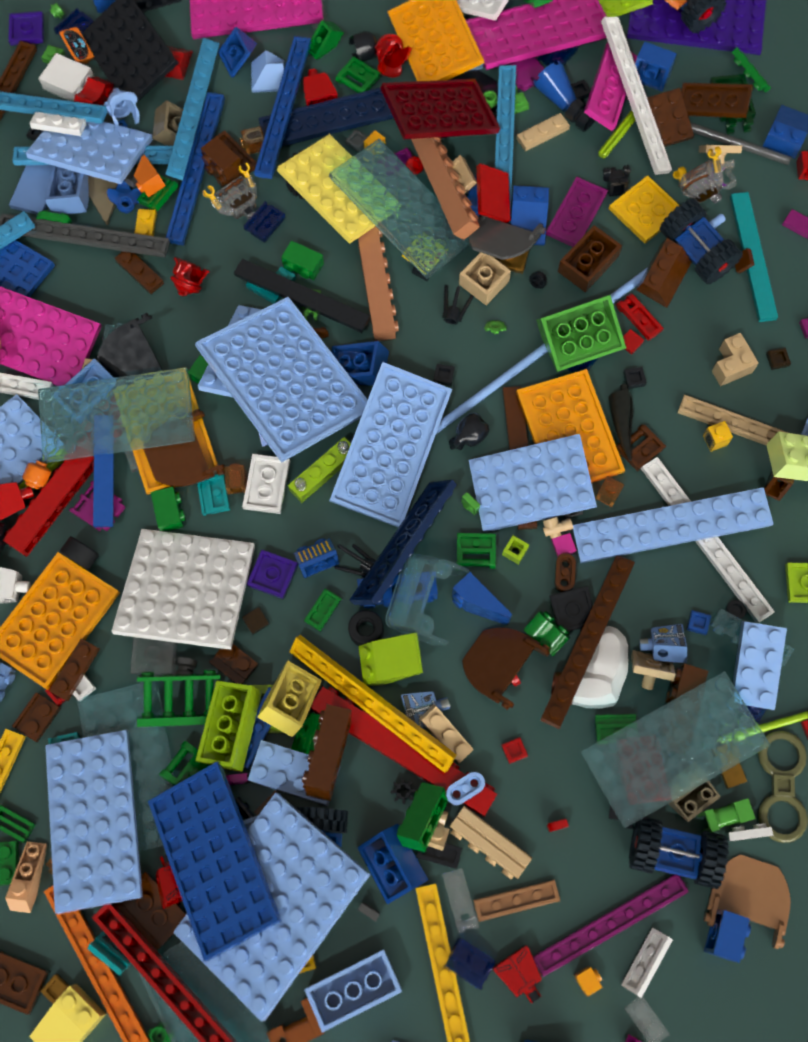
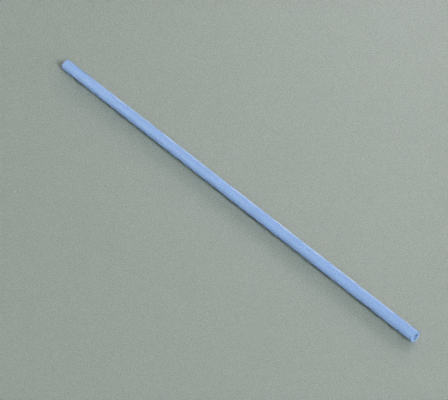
M719 214L709 223L715 229L726 219L723 214ZM647 268L610 294L612 302L615 303L638 286ZM542 344L443 417L436 434L546 354L548 351L545 344Z

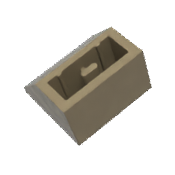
M694 762L667 781L671 798L666 801L687 822L721 797Z

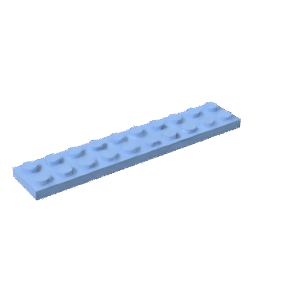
M762 487L573 525V533L581 564L616 557L617 555L632 554L769 527L773 525V520L765 490Z

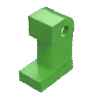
M748 798L714 810H706L697 815L698 817H706L709 828L702 831L709 832L720 830V828L732 824H740L756 819Z

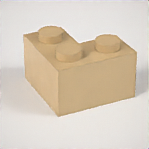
M741 333L724 339L719 348L724 359L715 364L712 373L721 387L754 372L759 363Z

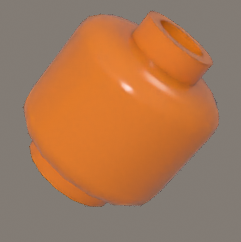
M36 460V463H28L22 476L25 485L35 489L45 487L51 476V470L47 468L48 464L40 460Z

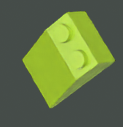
M417 633L372 641L358 646L363 683L367 686H383L423 673Z

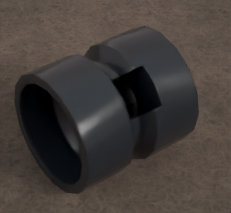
M578 98L568 107L565 117L571 122H576L575 126L582 132H585L593 125L595 120L584 113L586 103Z

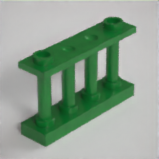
M203 670V674L154 675L152 671L141 672V675H137V682L144 681V712L141 713V716H137V727L205 725L214 692V679H220V674L216 673V670ZM185 680V711H183L182 715H175V712H173V681ZM193 680H206V710L204 714H195V711H193ZM152 681H164V712H162V715H154V712H152Z

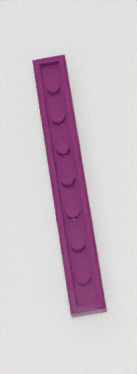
M673 874L532 956L542 977L687 894L689 891L681 877Z

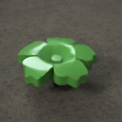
M495 320L488 321L484 327V330H491L494 334H499V331H506L507 326L502 321Z

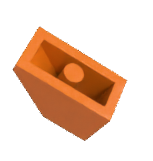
M143 155L134 174L138 181L135 185L141 193L145 192L150 197L166 185L147 157Z

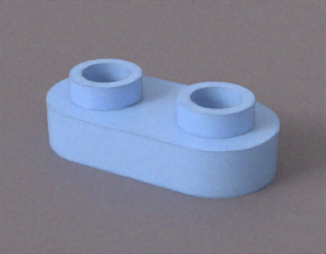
M477 772L467 774L448 787L446 792L447 800L453 805H460L483 790L485 786L484 777ZM477 780L478 786L472 787L470 781ZM459 791L461 796L454 798L453 792Z

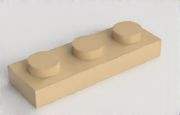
M559 113L517 134L516 139L524 151H527L569 130L570 125L563 115Z
M432 705L419 718L438 741L457 754L455 761L459 764L474 750L437 706Z

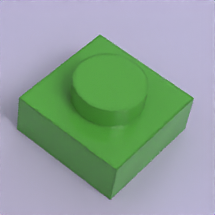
M48 45L41 59L44 63L49 64L56 53L64 56L65 52L63 49Z

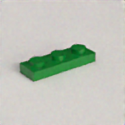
M738 47L732 51L735 56L733 59L739 67L742 65L745 68L743 73L749 79L753 78L755 81L753 85L758 91L762 89L767 93L771 86Z

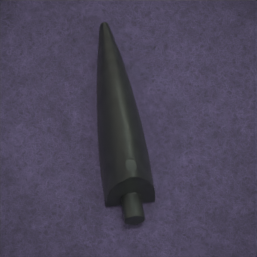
M622 384L620 385V391L612 393L608 397L617 437L629 461H632L631 429L634 415L633 398L628 385Z

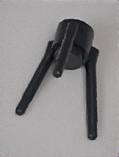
M448 285L444 286V312L442 317L446 323L453 325L458 324V321H462L463 315L474 297L473 295L469 297L460 312V309L456 307L460 286H457L453 304L449 308Z
M338 544L337 547L361 562L359 569L362 571L337 565L334 568L365 578L376 560L355 544L352 547L364 559Z

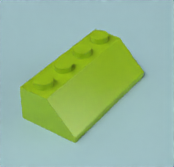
M216 681L196 757L197 762L208 765L219 762L223 769L243 772L262 691L250 685Z

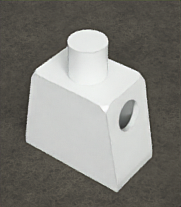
M0 567V604L18 602L20 592L27 593L31 588L30 581H22V575L15 570Z

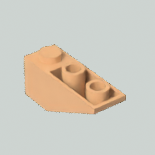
M26 842L5 897L10 911L31 913L38 894L47 850L46 843Z

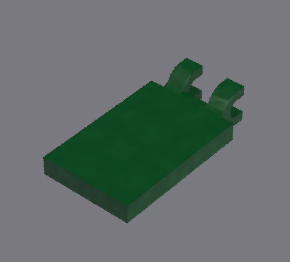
M745 74L711 77L710 83L747 84ZM752 98L746 118L719 117L720 122L726 121L727 134H734V127L737 126V122H743L744 133L751 132L750 125L754 124L753 118L756 115Z

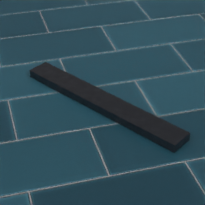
M245 259L240 261L234 271V276L282 298L289 297L292 302L360 333H363L370 320V315Z

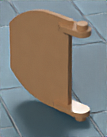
M744 855L732 858L726 864V873H724L722 885L719 889H711L707 908L709 913H705L704 921L707 922V925L713 926L717 909L749 918L752 922L775 929L772 947L775 949L783 948L785 940L782 939V935L784 936L786 933L790 913V893L781 870L776 866Z

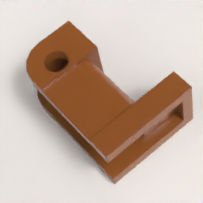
M308 997L301 1001L306 1016L287 1026L283 1023L269 1030L267 1036L270 1042H281V1037H284L287 1042H308L324 1034L320 1029Z

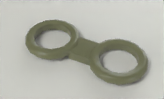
M774 731L763 738L758 749L759 763L764 771L772 776V794L766 797L759 806L758 820L759 824L766 823V827H771L767 818L770 806L778 801L789 803L797 812V827L789 834H780L772 829L773 836L768 837L780 843H790L803 835L808 823L806 809L801 801L795 798V777L805 768L807 754L803 743L795 735L785 731ZM783 739L795 747L798 758L796 765L791 770H777L769 762L767 750L774 740Z

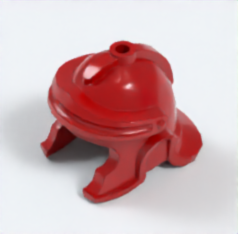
M395 34L383 35L375 46L379 62V73L389 78L400 76L402 73L401 66L411 54L412 48L408 46L403 49L401 38Z
M174 257L176 262L172 271L174 276L170 278L174 282L178 295L187 296L192 293H200V290H202L200 285L210 271L207 269L201 271L200 266Z

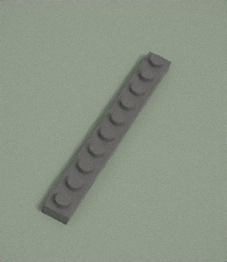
M2 214L0 226L14 218L15 215ZM35 218L30 219L36 227L22 235L164 258L170 245L168 238Z

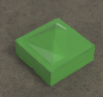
M466 492L462 496L461 503L465 509L475 516L479 512L480 504Z

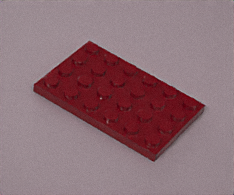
M476 79L381 84L380 89L404 140L498 134L500 130Z

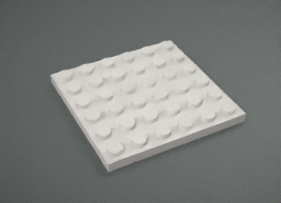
M141 529L112 627V633L115 635L231 650L255 550V543Z

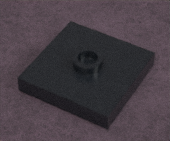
M588 586L549 595L558 626L561 624L568 631L583 628L593 607Z

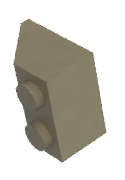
M165 101L155 109L152 139L166 146H174L183 109L169 101Z

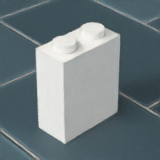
M56 53L38 79L44 90L74 102L75 95L84 88L87 77H94L90 67Z

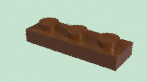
M225 130L217 135L240 158L243 171H247L245 163H248L250 166L249 174L255 170L257 162Z
M122 251L115 257L116 262L149 294L152 295L164 284L163 280L135 253Z
M81 638L49 691L69 701L100 648Z

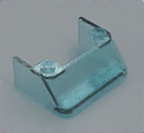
M416 553L408 557L404 563V568L400 571L385 618L387 626L403 634L417 633L418 640L433 646L448 645L449 641L432 635L434 621L431 617L423 614L435 577L446 579L451 574L454 576L466 575L471 570L446 559Z

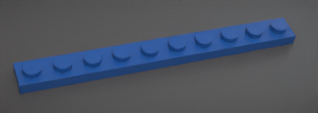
M298 36L293 38L254 171L255 177L273 178L311 46V38Z
M207 92L184 178L166 235L171 244L184 246L206 165L202 160L201 148L215 136L225 97L222 94Z

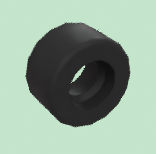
M72 536L68 538L60 549V553L86 570L91 568L99 556L97 552Z
M362 610L351 617L348 631L351 640L356 645L361 646L372 641L381 640L384 634V625L377 613L371 610ZM370 622L374 627L373 633L369 636L361 635L359 633L360 624Z

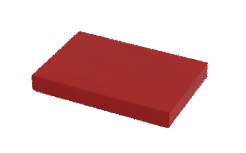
M480 163L476 166L478 214L508 223L510 221L509 174Z

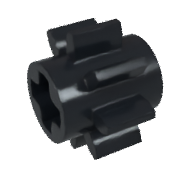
M402 778L400 784L393 783L396 790H392L390 793L396 794L395 802L400 799L403 805H405L406 799L409 798L413 801L410 795L415 793L416 789L410 788L412 781L407 784L404 783ZM401 786H405V789L409 790L405 797H402L401 793H397L401 790Z

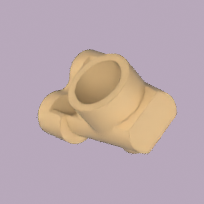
M557 516L543 520L545 536H550V539L561 536L562 531L574 529L570 518L559 522Z

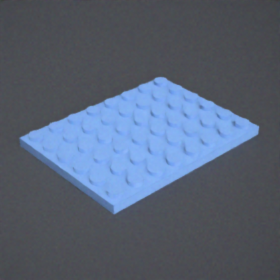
M289 297L195 343V347L281 463L360 419L368 401Z
M275 793L247 832L280 915L281 922L209 961L203 960L187 914L173 932L260 1021L267 1019L370 876V873L279 793Z

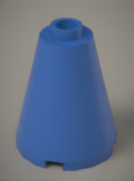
M557 61V65L552 63L538 74L539 79L537 81L534 79L533 85L565 112L577 98L563 64Z

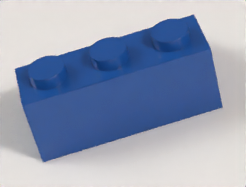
M398 823L383 830L357 847L387 904L428 881L413 850L401 845L397 837Z

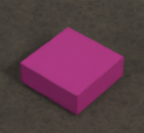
M570 533L552 538L551 540L557 557L563 553L572 554L577 551Z

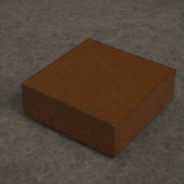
M746 248L741 251L743 253L742 258L735 264L737 273H742L755 265L751 249Z

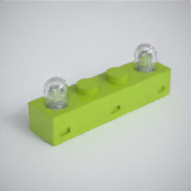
M343 437L288 485L289 491L303 503L342 469L351 443Z

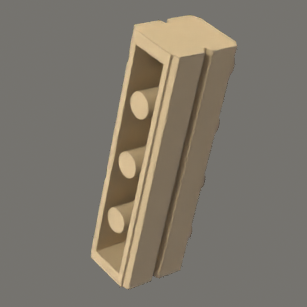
M465 806L449 827L452 829L451 834L460 841L462 838L468 841L469 844L467 846L475 853L481 851L486 855L484 859L492 866L498 864L503 868L502 873L511 880L513 877L518 879L532 860L530 855Z

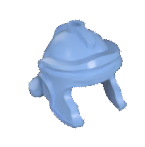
M113 88V92L109 95L108 101L104 102V106L107 108L108 115L113 118L115 126L119 125L116 118L125 117L131 112L135 124H138L140 121L139 110L136 107L137 96L132 92Z

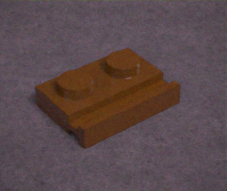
M232 644L231 650L220 648L215 657L209 661L210 664L236 684H243L259 665L234 644Z
M36 692L12 727L38 743L61 708Z

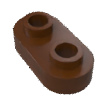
M568 553L559 555L556 560L554 584L560 592L572 590L575 584L576 560ZM567 562L569 566L564 567L562 563ZM561 581H566L568 585L563 586L561 584Z

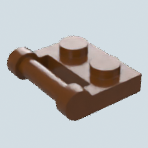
M644 424L640 425L638 430L631 435V445L640 437H646L642 443L632 450V461H629L621 444L616 445L619 455H622L637 472L666 448V445Z

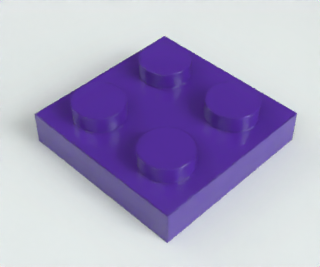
M42 11L9 14L8 41L11 46L18 45L20 41L30 44L44 43V15Z
M261 549L246 585L284 599L298 563Z

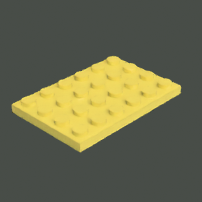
M330 134L282 163L277 168V172L349 244L400 210L401 204Z

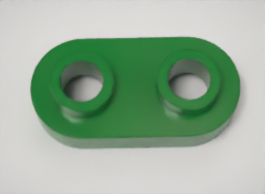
M47 210L39 211L36 219L72 223L67 214L51 213Z

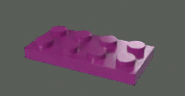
M576 177L549 225L546 235L574 247L587 233L607 196L608 190Z

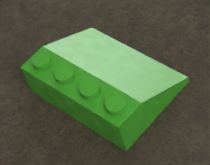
M610 295L536 320L542 340L557 372L626 349Z

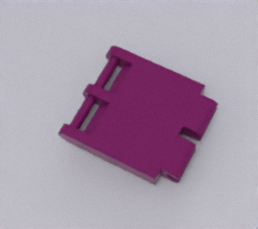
M535 57L510 64L516 65V86L518 90L521 89L523 92L533 86L534 79L537 81L539 79L538 74L545 69Z
M92 480L90 482L91 486L84 495H80V500L69 511L93 527V492L87 497L94 488V481ZM114 495V516L118 518L126 507L121 504L123 502L122 499ZM85 501L84 504L80 507V509L76 511L78 507L81 505V503ZM100 527L95 529L99 532L102 529L108 531L110 527Z

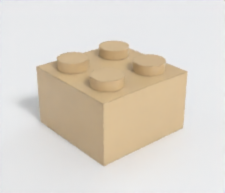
M480 252L460 273L459 285L483 304L487 305L508 284L511 270L494 257Z

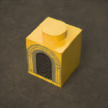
M725 421L709 426L703 434L710 452L728 446L733 438Z

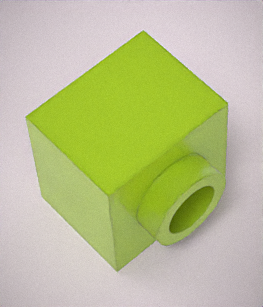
M512 535L503 550L502 556L519 565L529 548V544ZM512 550H517L519 553L515 554Z

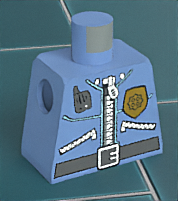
M683 624L654 627L651 629V638L639 639L640 651L652 650L653 660L687 663V643Z
M433 691L401 695L406 716L423 729L427 727L419 718L432 705L437 706L440 711L450 709L448 698L436 700Z

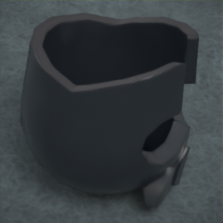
M362 31L350 36L349 45L355 44L357 51L352 56L362 62L376 56L375 46L377 39L371 32Z

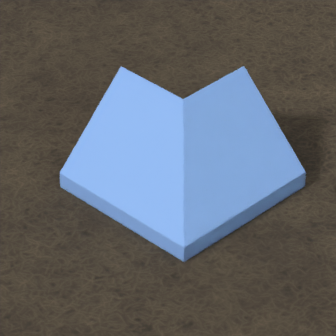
M267 50L252 61V92L278 91L285 69V61Z

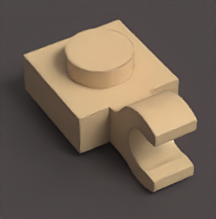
M443 811L428 846L441 851L444 849L450 830L445 828L449 813Z

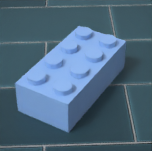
M742 621L730 696L732 703L775 710L787 628Z
M261 740L248 781L328 806L330 802L306 796L302 779L304 771H309L308 754Z
M385 949L304 989L322 1032L402 992L401 985Z

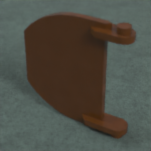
M200 409L194 410L193 414H186L162 424L147 439L143 449L157 482L168 486L184 487L213 478L214 474L223 475L225 473L226 467L224 464L208 468L191 422L202 419L205 416L204 412L200 411Z
M487 629L482 631L463 658L464 672L469 682L477 691L498 704L501 702V706L508 710L513 708L514 703L502 696L533 650L548 657L550 647L546 644L541 646L535 639L514 629Z

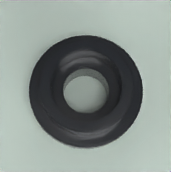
M537 271L531 274L529 281L533 287L542 289L546 285L547 277L544 273Z

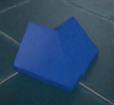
M238 27L233 29L218 51L226 69L233 78L257 45L254 40Z

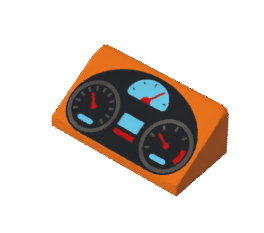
M78 27L59 32L76 62L87 64L94 58Z

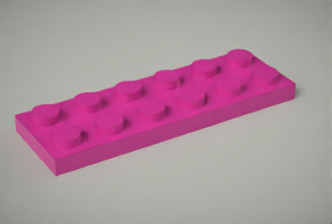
M607 42L584 113L613 131L616 128L626 91L609 43ZM631 52L634 63H636L637 56Z

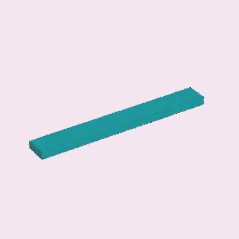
M749 192L731 194L730 201L742 251L746 248L751 249L755 264L747 269L758 321L777 320V309Z

